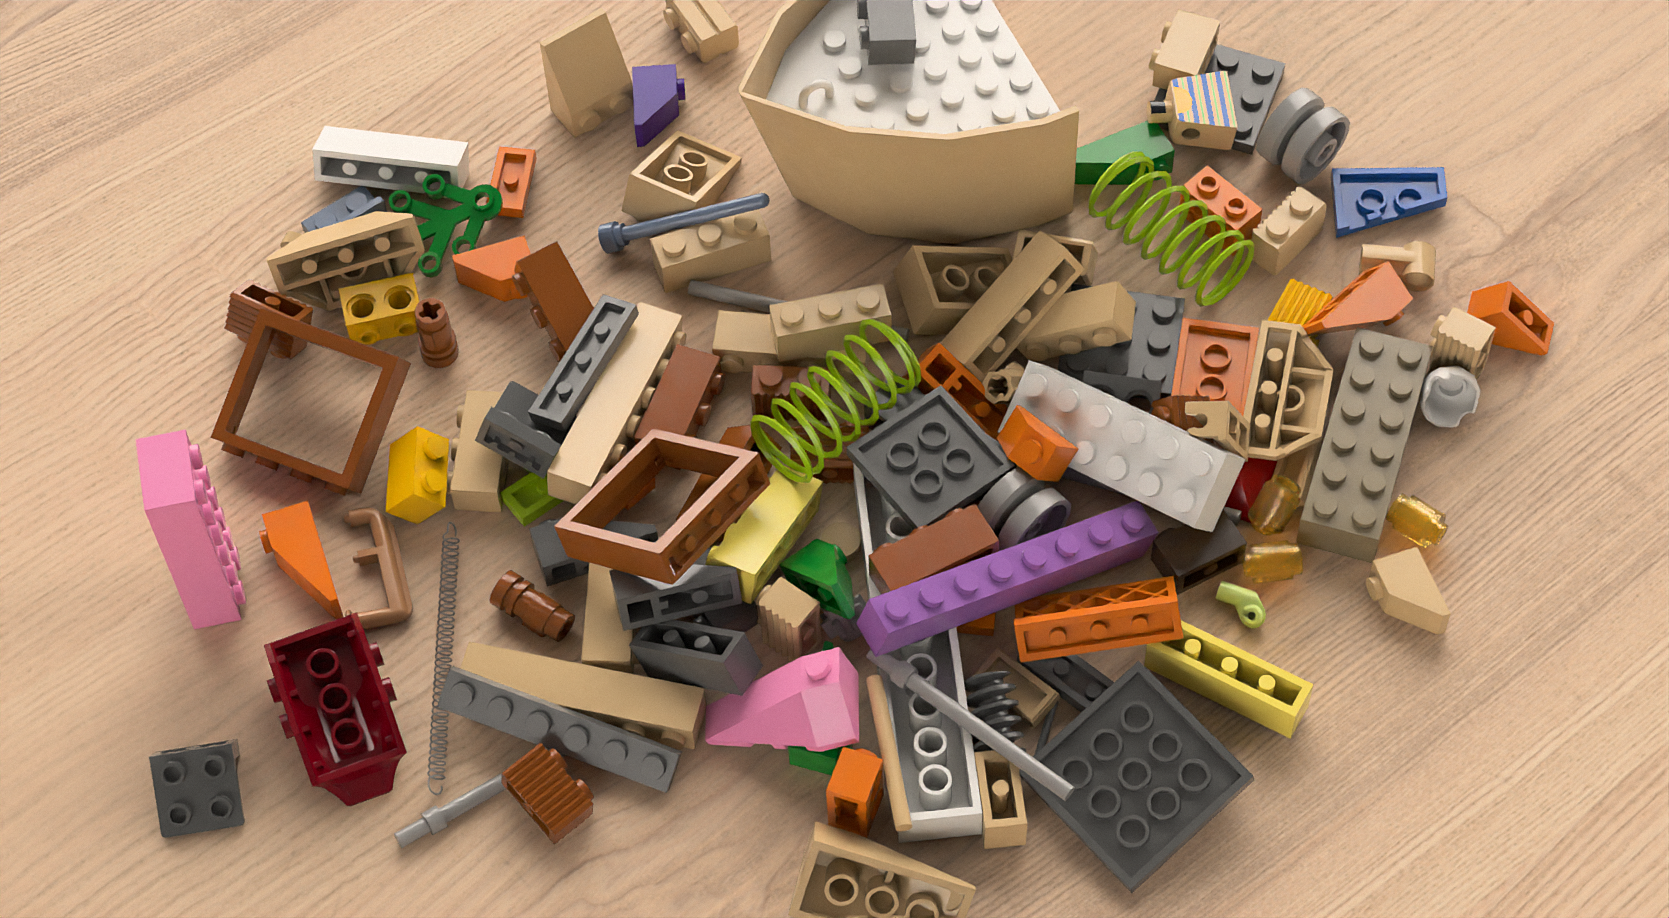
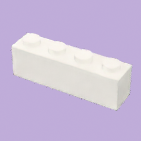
M324 126L312 149L316 181L425 193L422 184L424 179L430 174H438L444 179L445 183L461 188L464 187L469 176L468 142ZM435 182L431 184L429 190H438L441 183Z

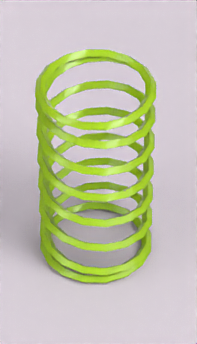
M1142 151L1130 152L1115 161L1099 178L1090 195L1089 214L1093 218L1106 216L1105 228L1108 231L1118 229L1128 222L1123 234V243L1125 245L1138 243L1146 237L1141 248V258L1144 260L1155 258L1165 250L1159 263V272L1162 275L1174 272L1186 261L1178 274L1177 287L1180 290L1192 287L1200 280L1195 294V302L1200 307L1213 305L1232 291L1248 270L1254 257V243L1251 240H1244V235L1239 230L1226 231V222L1221 215L1208 216L1207 205L1202 200L1190 201L1189 190L1185 186H1172L1171 176L1166 171H1154L1153 161L1146 157ZM1140 163L1137 175L1132 183L1118 196L1110 207L1097 212L1094 209V204L1106 185L1127 167ZM1147 166L1149 169V173L1144 175ZM1162 177L1166 181V189L1159 191L1144 203L1152 188L1154 178ZM1146 182L1140 197L1123 218L1112 224L1111 221L1117 209L1127 201L1136 188ZM1180 192L1184 196V203L1175 207L1160 220L1169 204L1171 193ZM1164 197L1151 221L1140 233L1130 239L1129 235L1140 217L1155 202ZM1192 206L1199 207L1202 210V218L1186 227L1176 237L1187 218L1189 208ZM1181 212L1176 225L1165 240L1153 251L1147 253L1152 240L1158 232ZM1216 221L1220 225V233L1203 243L1193 253L1205 232L1207 223ZM1199 227L1186 251L1176 262L1165 268L1170 255L1177 246ZM1234 236L1238 241L1219 255L1225 238ZM1216 243L1211 255L1202 268L1191 279L1183 283L1185 276L1196 260ZM1244 246H1246L1248 248V253L1245 258V261L1240 267L1237 274L1233 277L1242 260ZM1237 250L1236 256L1223 279L1210 293L1202 298L1204 288L1214 271L1229 255Z
M865 319L859 325L860 337L857 335H845L843 345L848 357L839 351L828 350L825 359L831 374L821 367L809 366L807 377L813 390L802 383L791 382L789 393L797 409L784 399H772L771 410L777 421L764 415H754L752 417L750 428L758 448L766 459L787 478L799 483H809L813 474L821 473L824 468V458L839 457L843 450L842 442L857 441L861 434V426L874 425L879 418V410L892 409L897 402V394L910 393L914 386L919 385L921 370L915 354L906 341L885 323L874 319ZM871 325L877 328L898 350L906 365L909 380L900 377L890 370L883 358L870 345L865 333L867 326ZM850 341L859 344L865 349L874 364L884 373L888 384L878 379L861 363L852 350ZM832 357L841 360L853 371L864 386L870 400L857 392L840 375L833 364ZM814 372L824 377L837 390L848 406L851 415L843 411L824 393L815 379ZM868 379L883 390L891 392V398L887 403H878L875 391ZM895 382L902 384L905 387L897 388ZM796 388L804 392L816 403L824 413L833 431L824 426L808 411L799 399ZM850 395L864 405L873 408V414L869 419H860ZM777 405L785 408L798 420L806 430L814 446L806 442L789 426L779 412ZM830 409L841 418L855 424V430L851 435L844 436L841 434L838 422ZM759 422H764L777 430L792 445L805 467L783 454L768 439ZM810 423L820 432L837 440V446L833 451H823L820 440ZM805 450L818 456V463L814 468H812ZM781 462H783L790 468L794 469L795 471L805 473L806 475L801 477L793 473L788 468H786Z

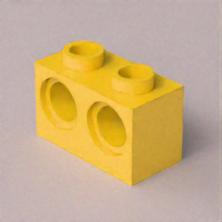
M413 273L338 289L348 335L351 340L370 345L379 340L397 336H410L418 332L415 323V307L420 300Z

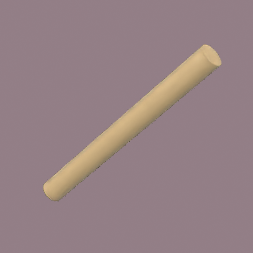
M872 675L866 679L881 758L883 759V768L896 831L903 832L912 828V822L883 678L881 675Z

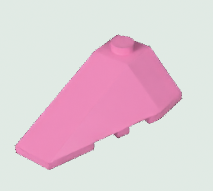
M839 647L799 657L753 681L743 696L728 694L707 705L705 741L709 745L751 747L754 744H771L775 749H787L788 746L806 747L808 751L818 752L859 743V673Z

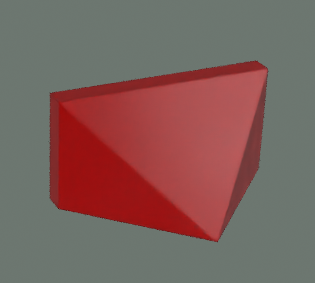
M1248 457V462L1243 463L1225 503V507L1242 511L1240 520L1253 523L1270 485L1277 461Z

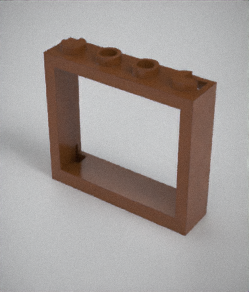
M261 307L210 438L223 442L221 450L241 458L244 457L245 451L258 455L255 463L277 471L279 464L292 468L289 476L305 482L312 483L314 477L325 480L324 489L345 496L348 489L361 494L411 363L398 356ZM276 331L382 369L342 474L236 435Z
M652 429L554 528L567 557L673 585L771 483L758 452ZM659 455L660 458L655 462L654 459ZM666 465L719 477L655 543L603 530Z

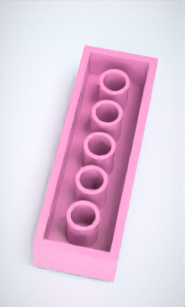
M186 429L136 439L144 511L193 628L199 629L241 620L239 605L246 604L243 583L241 580H238L237 570H241L237 546L234 547L230 527H226L222 507L218 505L215 487H211L207 466H203L199 445H191Z

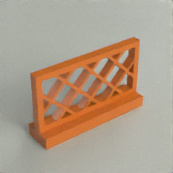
M1174 576L1037 596L1015 605L1014 629L1020 663L1184 639Z

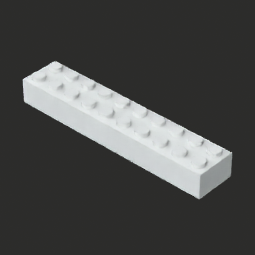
M853 463L854 488L868 599L881 594L869 576L868 555L872 554L877 547L884 543L890 542L893 544L907 537L913 529ZM956 627L888 652L898 661L905 660L918 669L917 674L968 710ZM877 666V673L883 678L912 822L910 830L897 831L899 843L982 834V807L971 733L909 688L905 690L900 688L890 680L891 675Z

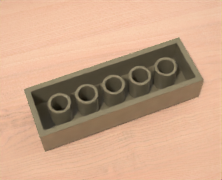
M1359 327L1356 328L1300 519L1296 543L1369 563L1373 562L1433 346Z

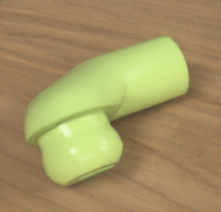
M1221 581L1216 600L1234 605L1241 622L1248 628L1261 626L1265 621L1266 612L1259 595L1255 591Z

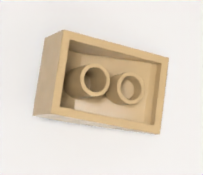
M603 8L594 11L540 42L550 109L574 138L594 130L600 123L616 114L625 112L633 105L632 80L608 16Z
M677 130L629 174L621 211L633 216L639 222H645L714 205L740 166L742 157ZM675 229V230H671V231H667V232H668V233H671V232H674V231H677V230H680V229Z
M913 245L893 270V274L914 334H949L1012 262L1009 249Z

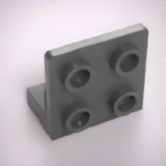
M510 381L495 407L491 406L486 414L475 441L544 479L577 416L575 415L565 432L533 422L528 411L537 399L538 394L514 381Z
M238 739L157 751L149 756L162 837L180 836L244 824L245 818L235 759L240 755Z

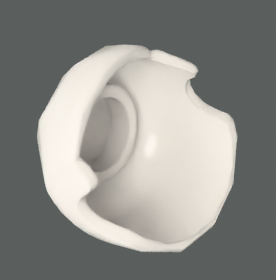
M1460 366L1441 367L1428 374L1423 381L1419 396L1420 406L1425 419L1437 427L1453 428L1459 425L1464 415L1468 413L1473 414L1477 408L1481 391L1475 375Z

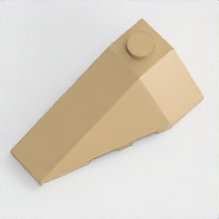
M815 821L802 858L788 915L796 918H966L976 886L856 833Z

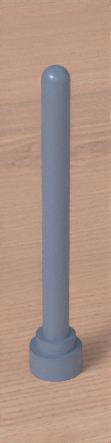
M758 193L628 226L624 223L619 224L613 221L599 226L598 237L602 249L605 253L609 254L623 250L624 246L629 245L630 240L765 208L769 205L770 199L767 194Z

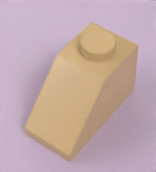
M1418 547L1373 560L1369 577L1366 579V586L1370 597L1374 601L1378 600L1383 612L1434 634L1445 633L1451 613Z

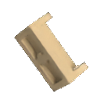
M1229 401L1185 402V413L1194 416L1204 426L1203 428H1189L1188 432L1193 437L1200 439L1213 438L1223 449L1244 458V462H1248L1250 423Z

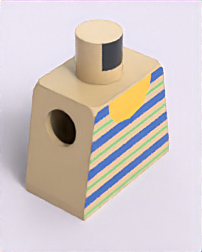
M1227 71L1171 80L1164 101H1148V123H1168L1170 139L1174 144L1231 150L1237 131V121Z

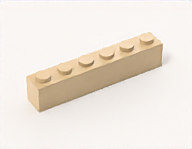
M642 302L639 303L637 307L638 317L595 383L547 471L549 496L577 504L626 455V444L629 438L634 439L642 421L641 416L644 410L648 408L676 345H685L686 333L682 332V315Z
M474 642L468 643L460 667L463 670L677 750H681L683 747L695 750L706 712L705 688Z

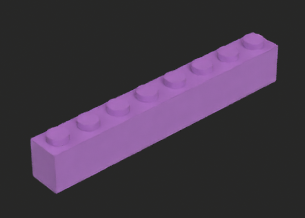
M1135 501L870 598L856 624L875 657L1143 557L1159 532L1141 503Z

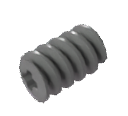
M1010 671L985 672L965 680V690L972 693L966 700L967 706L974 708L971 711L973 715L1012 743L1024 737L1023 732L1011 730L1012 725L1021 721V716L1008 713L1009 709L1019 705L1018 700L1006 698L1007 693L1016 689V684L1003 681V678L1011 674ZM971 734L973 739L980 741L973 746L974 752L993 750Z

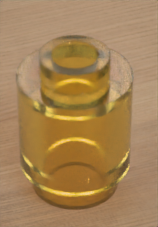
M1274 475L1271 480L1266 481L1248 512V518L1252 522V527L1257 532L1266 536L1282 534L1300 503V486L1290 478L1282 475Z
M1401 493L1390 507L1386 516V520L1392 523V529L1423 548L1428 547L1430 543L1435 546L1438 545L1448 529V525L1444 523L1446 514L1415 495L1409 497Z
M1288 540L1250 544L1248 546V553L1242 554V567L1245 577H1251L1254 584L1291 580L1294 578V575L1302 574L1303 559L1299 543H1289Z

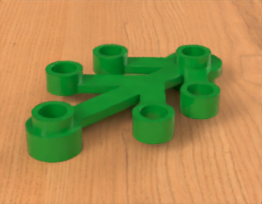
M438 174L428 175L422 184L426 195L431 199L443 197L462 204L451 210L414 200L404 190H397L390 195L389 205L394 213L413 214L415 217L428 220L417 226L422 241L435 235L429 251L422 254L418 260V267L424 276L433 278L441 273L443 269L442 259L455 227L467 219L469 221L464 235L457 237L453 241L452 250L455 255L460 254L458 250L463 244L470 245L469 251L477 249L475 245L485 221L497 217L503 206L502 196L495 187L482 184L474 187L472 190L445 183L444 179ZM435 182L441 183L438 190H429L431 184ZM481 198H489V202L486 205H477L478 200ZM399 199H407V203L403 207L395 206ZM435 260L436 265L430 270L424 268L428 261Z

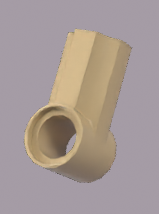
M1423 241L1409 242L1403 248L1362 244L1359 275L1367 269L1389 261L1407 290L1425 291L1434 285L1436 249L1433 245Z
M1014 361L998 372H988L982 382L985 388V398L994 404H1010L1025 368Z

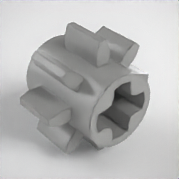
M860 594L853 597L855 616L849 620L822 609L824 613L820 617L823 622L820 625L830 639L838 635L841 640L849 642L862 635L856 623L866 602Z

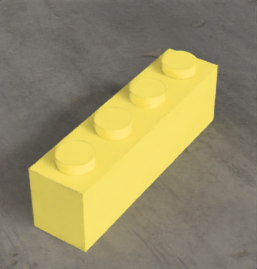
M786 467V468H788L790 471H792L793 473H795V474H797V475H799V476H801V477H803V476L806 475V474H804V473H801V472L795 471L794 469H791V468H789V467ZM776 470L772 477H768L771 484L741 514L738 522H733L727 528L720 546L712 547L705 565L736 567L742 601L751 604L819 511L823 481L812 477L809 483H799L787 478L780 471Z
M1182 620L1181 625L1184 639L1147 644L1144 662L1146 668L1288 738L1292 737L1309 706L1313 689L1312 683Z

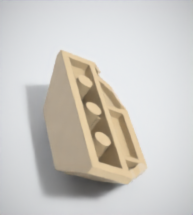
M376 211L306 232L269 256L267 263L278 292L281 295H286L289 298L291 296L304 303L330 311L342 307L338 289L411 273L418 259L424 253L425 247L413 214Z
M1262 320L1243 415L1250 423L1248 457L1277 461L1322 440L1334 370L1317 346L1307 336V332L1301 324Z

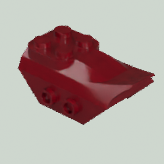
M357 612L265 644L264 648L274 678L266 681L274 703L283 702L286 714L279 716L286 739L295 737L312 787L326 789L338 797L346 806H353L391 792L398 763L407 753L390 702L396 701L397 697L390 678L381 679L377 667L385 665L377 642L368 643Z

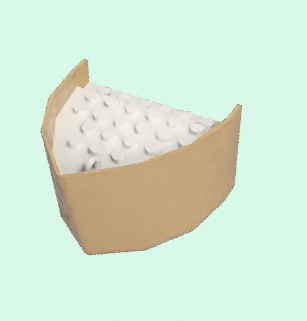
M788 0L778 9L739 84L738 92L794 198L870 235L950 244L1040 226L1072 213L1079 109L1075 105L1062 111L1059 110L992 0H913L916 31L914 64L868 65L867 49L860 50L859 29L860 26H865V20L857 18V0Z

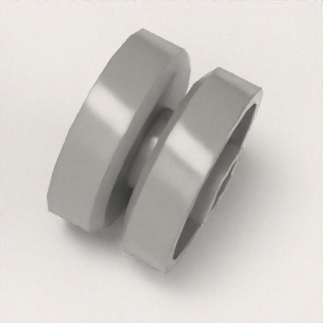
M1309 88L1296 90L1279 104L1263 126L1256 146L1260 156L1272 165L1282 164L1281 169L1283 173L1297 184H1306L1313 180L1329 165L1344 144L1350 127L1348 117L1334 107L1324 108L1325 103L1323 99Z
M1017 467L995 483L981 500L978 509L999 539V551L1063 528L1071 511V503L1054 488L1045 489V481L1036 480L1022 468Z

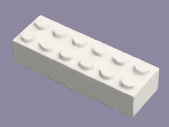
M1030 360L998 430L1000 433L1016 405H1020L1078 448L1068 467L1193 528L1213 532L1245 461L1244 458L1204 439L1195 438L1189 432L1056 369Z

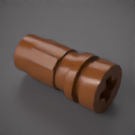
M426 298L415 307V323L419 335L418 345L421 357L430 367L444 368L450 366L458 357L459 348L456 335L451 328L449 316L443 302L436 298Z
M512 570L507 571L493 588L489 599L490 603L502 611L505 610V613L513 618L516 616L521 618L523 621L521 625L541 638L547 635L557 642L564 639L574 624L575 615L544 593L536 591L534 584L530 581H524L522 576Z

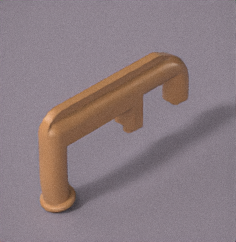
M370 507L348 510V515L344 516V522L346 524L350 523L351 527L370 524L375 543L373 548L357 551L358 555L353 556V562L359 563L360 566L379 562L389 606L366 612H357L363 629H372L406 621L412 615L413 606L394 525L380 511ZM349 609L345 612V616L353 614Z

